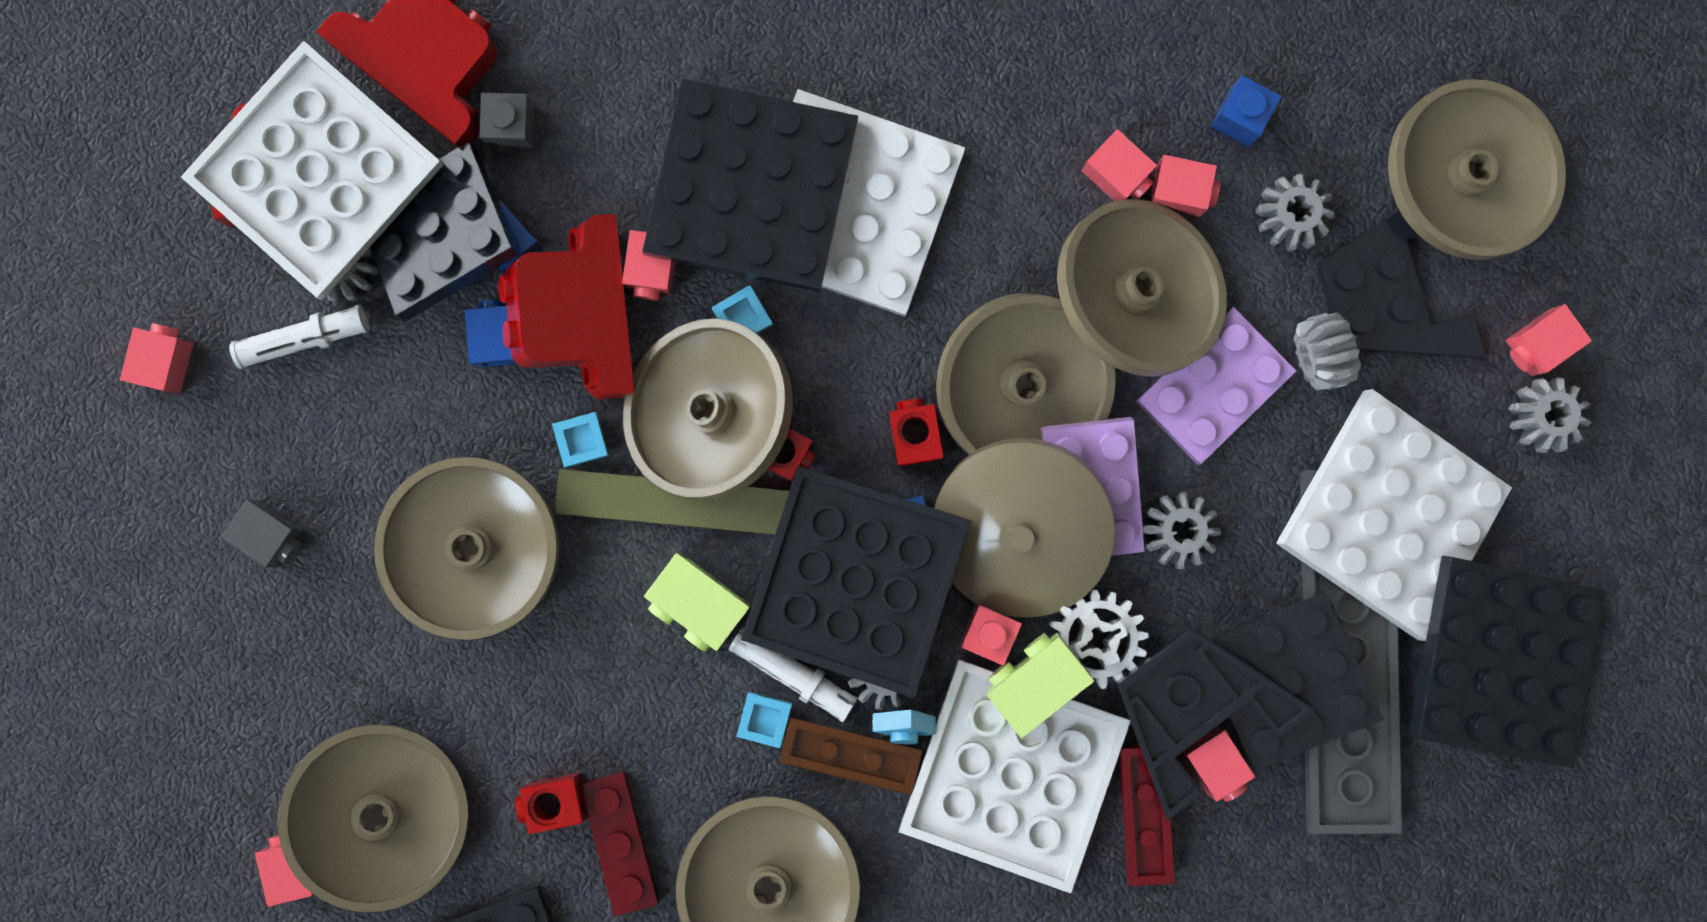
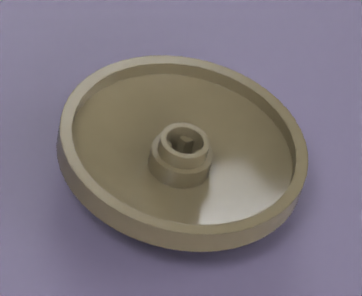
M1469 79L1455 81L1435 89L1417 101L1407 111L1398 124L1390 145L1388 157L1389 182L1395 202L1402 216L1422 239L1440 251L1452 256L1470 260H1489L1520 250L1535 241L1546 231L1562 203L1566 183V166L1559 138L1544 113L1530 99L1506 85L1488 80Z
M1125 199L1113 201L1095 209L1080 221L1070 232L1062 247L1057 268V282L1065 315L1081 341L1106 363L1135 375L1164 376L1180 371L1199 360L1215 344L1223 328L1227 310V291L1223 272L1207 240L1189 221L1175 211L1163 205L1145 200Z
M1036 293L1011 294L994 299L976 309L963 320L951 335L938 366L936 379L938 406L950 435L969 455L986 445L1002 440L1015 438L1042 440L1041 427L1107 420L1114 400L1115 367L1100 359L1081 341L1070 325L1060 299Z
M703 319L677 327L664 335L648 350L633 373L634 394L625 396L623 409V427L626 444L632 459L642 474L657 487L669 493L693 500H715L733 495L751 485L766 472L776 459L786 440L793 409V394L788 371L778 352L765 338L739 323L723 319Z
M1015 438L986 445L971 453L954 468L943 484L936 500L934 509L973 521L953 585L972 602L999 614L1030 618L1059 612L1062 606L1068 608L1085 597L1095 587L1110 562L1115 539V517L1108 492L1101 479L1084 460L1054 443L1038 439Z
M474 457L450 458L418 470L408 477L391 495L381 513L376 529L374 542L375 565L379 580L387 597L394 607L411 623L431 634L444 638L460 640L480 639L496 635L516 626L526 619L542 602L556 574L559 560V534L555 518L546 499L534 484L522 474L504 464Z
M368 725L340 732L317 745L302 759L293 771L286 784L279 806L278 833L280 845L288 866L295 877L306 889L321 900L333 906L357 912H379L395 909L419 899L433 889L455 863L467 831L468 803L462 780L450 759L425 737L403 728L388 725Z
M761 796L741 800L727 806L708 819L692 837L685 849L676 881V902L681 922H855L860 898V881L856 860L851 847L836 825L815 808L797 800L778 796Z

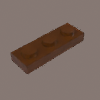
M791 716L780 762L912 795L922 748L893 744L890 740Z

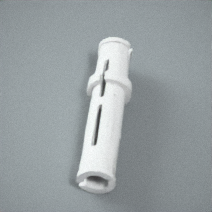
M359 304L325 316L320 312L310 316L308 321L275 329L239 341H231L229 347L236 367L243 369L246 366L283 357L315 346L325 349L331 347L333 341L360 333H368L370 327L366 312Z
M745 626L741 628L728 649L730 652L747 660L755 667L800 694L799 699L807 704L808 701H811L843 723L858 697L853 696L824 677L825 672L817 669L815 672L792 657L742 641L741 638Z

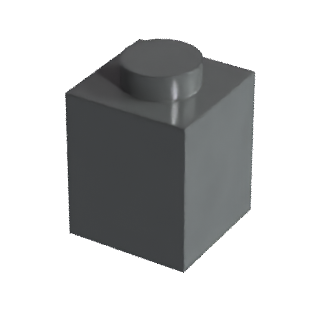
M481 93L480 139L493 150L535 151L536 106L528 95Z
M246 499L221 535V538L264 567H280L282 563L288 564L298 553L302 545L298 540L305 529L262 500Z

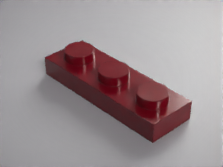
M1140 746L1121 747L1119 769L1126 883L1129 886L1175 884L1171 818L1168 821L1166 820Z
M626 770L582 782L580 788L614 917L658 905L660 900Z

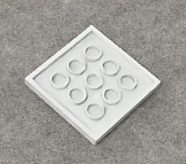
M303 41L186 170L181 178L316 298L323 300L444 164Z
M797 89L793 102L858 115L857 128L822 288L906 317L965 147Z
M1373 389L1364 390L1276 544L1415 639L1426 641L1441 556L1472 561L1512 487Z
M958 659L936 721V735H931L912 795L909 798L899 827V832L1071 893L1130 720L1071 699L1021 739L986 695V688L991 685L988 677L994 671Z

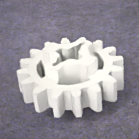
M1091 590L1089 592V601L1085 602L1082 598L1074 604L1075 607L1072 609L1062 606L1060 613L1064 616L1063 621H1051L1050 626L1059 631L1060 637L1078 659H1083L1087 656L1098 659L1103 667L1102 669L1085 668L1093 678H1096L1098 687L1105 689L1108 682L1107 677L1112 676L1117 682L1123 677L1121 671L1125 668L1131 671L1137 667L1132 661L1134 656L1146 657L1147 652L1138 647V641L1147 639L1149 636L1147 632L1137 631L1136 625L1144 619L1141 614L1131 616L1128 614L1133 604L1131 601L1125 600L1116 605V593L1109 591L1103 601L1100 600L1098 590ZM1102 608L1110 610L1119 618L1107 623L1100 621L1093 609ZM1077 618L1080 625L1076 639L1069 642V631ZM1094 628L1101 632L1111 631L1103 639L1105 647L1101 650L1093 645L1086 646L1088 641L1093 638L1091 630ZM1127 636L1125 651L1121 658H1119L1117 649L1120 639Z

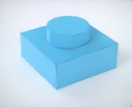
M750 285L711 307L718 319L739 323L757 334L773 326L772 321Z
M597 412L552 424L565 468L610 456Z
M749 691L736 737L780 748L792 703Z
M914 710L874 713L873 732L891 736L890 742L893 744L918 743V736L936 735V717Z

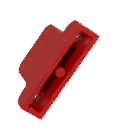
M388 0L370 22H367L355 12L352 15L346 12H335L328 16L316 32L329 45L458 148L466 142L474 143L479 135V124L475 118L478 112L464 99L497 58L496 45L487 34L492 26L481 15L472 9L466 15L454 5L457 0Z
M616 214L594 215L576 228H571L569 232V251L529 252L522 255L506 268L504 275H501L498 280L499 298L502 303H506L508 321H504L503 341L507 349L511 348V355L514 361L524 368L578 366L582 370L585 389L593 397L601 400L620 399L634 394Z

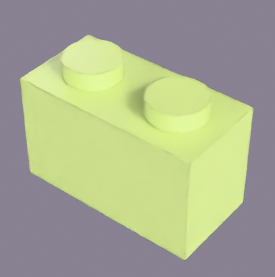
M677 552L643 596L652 603L648 608L652 614L670 625L673 619L688 630L684 637L704 652L709 647L718 651L752 606L681 552Z
M1045 633L1024 649L1028 656L1013 667L1010 662H1007L988 677L991 685L986 688L987 697L1021 739L1094 682L1092 675L1058 633L1054 634L1051 638H1048Z

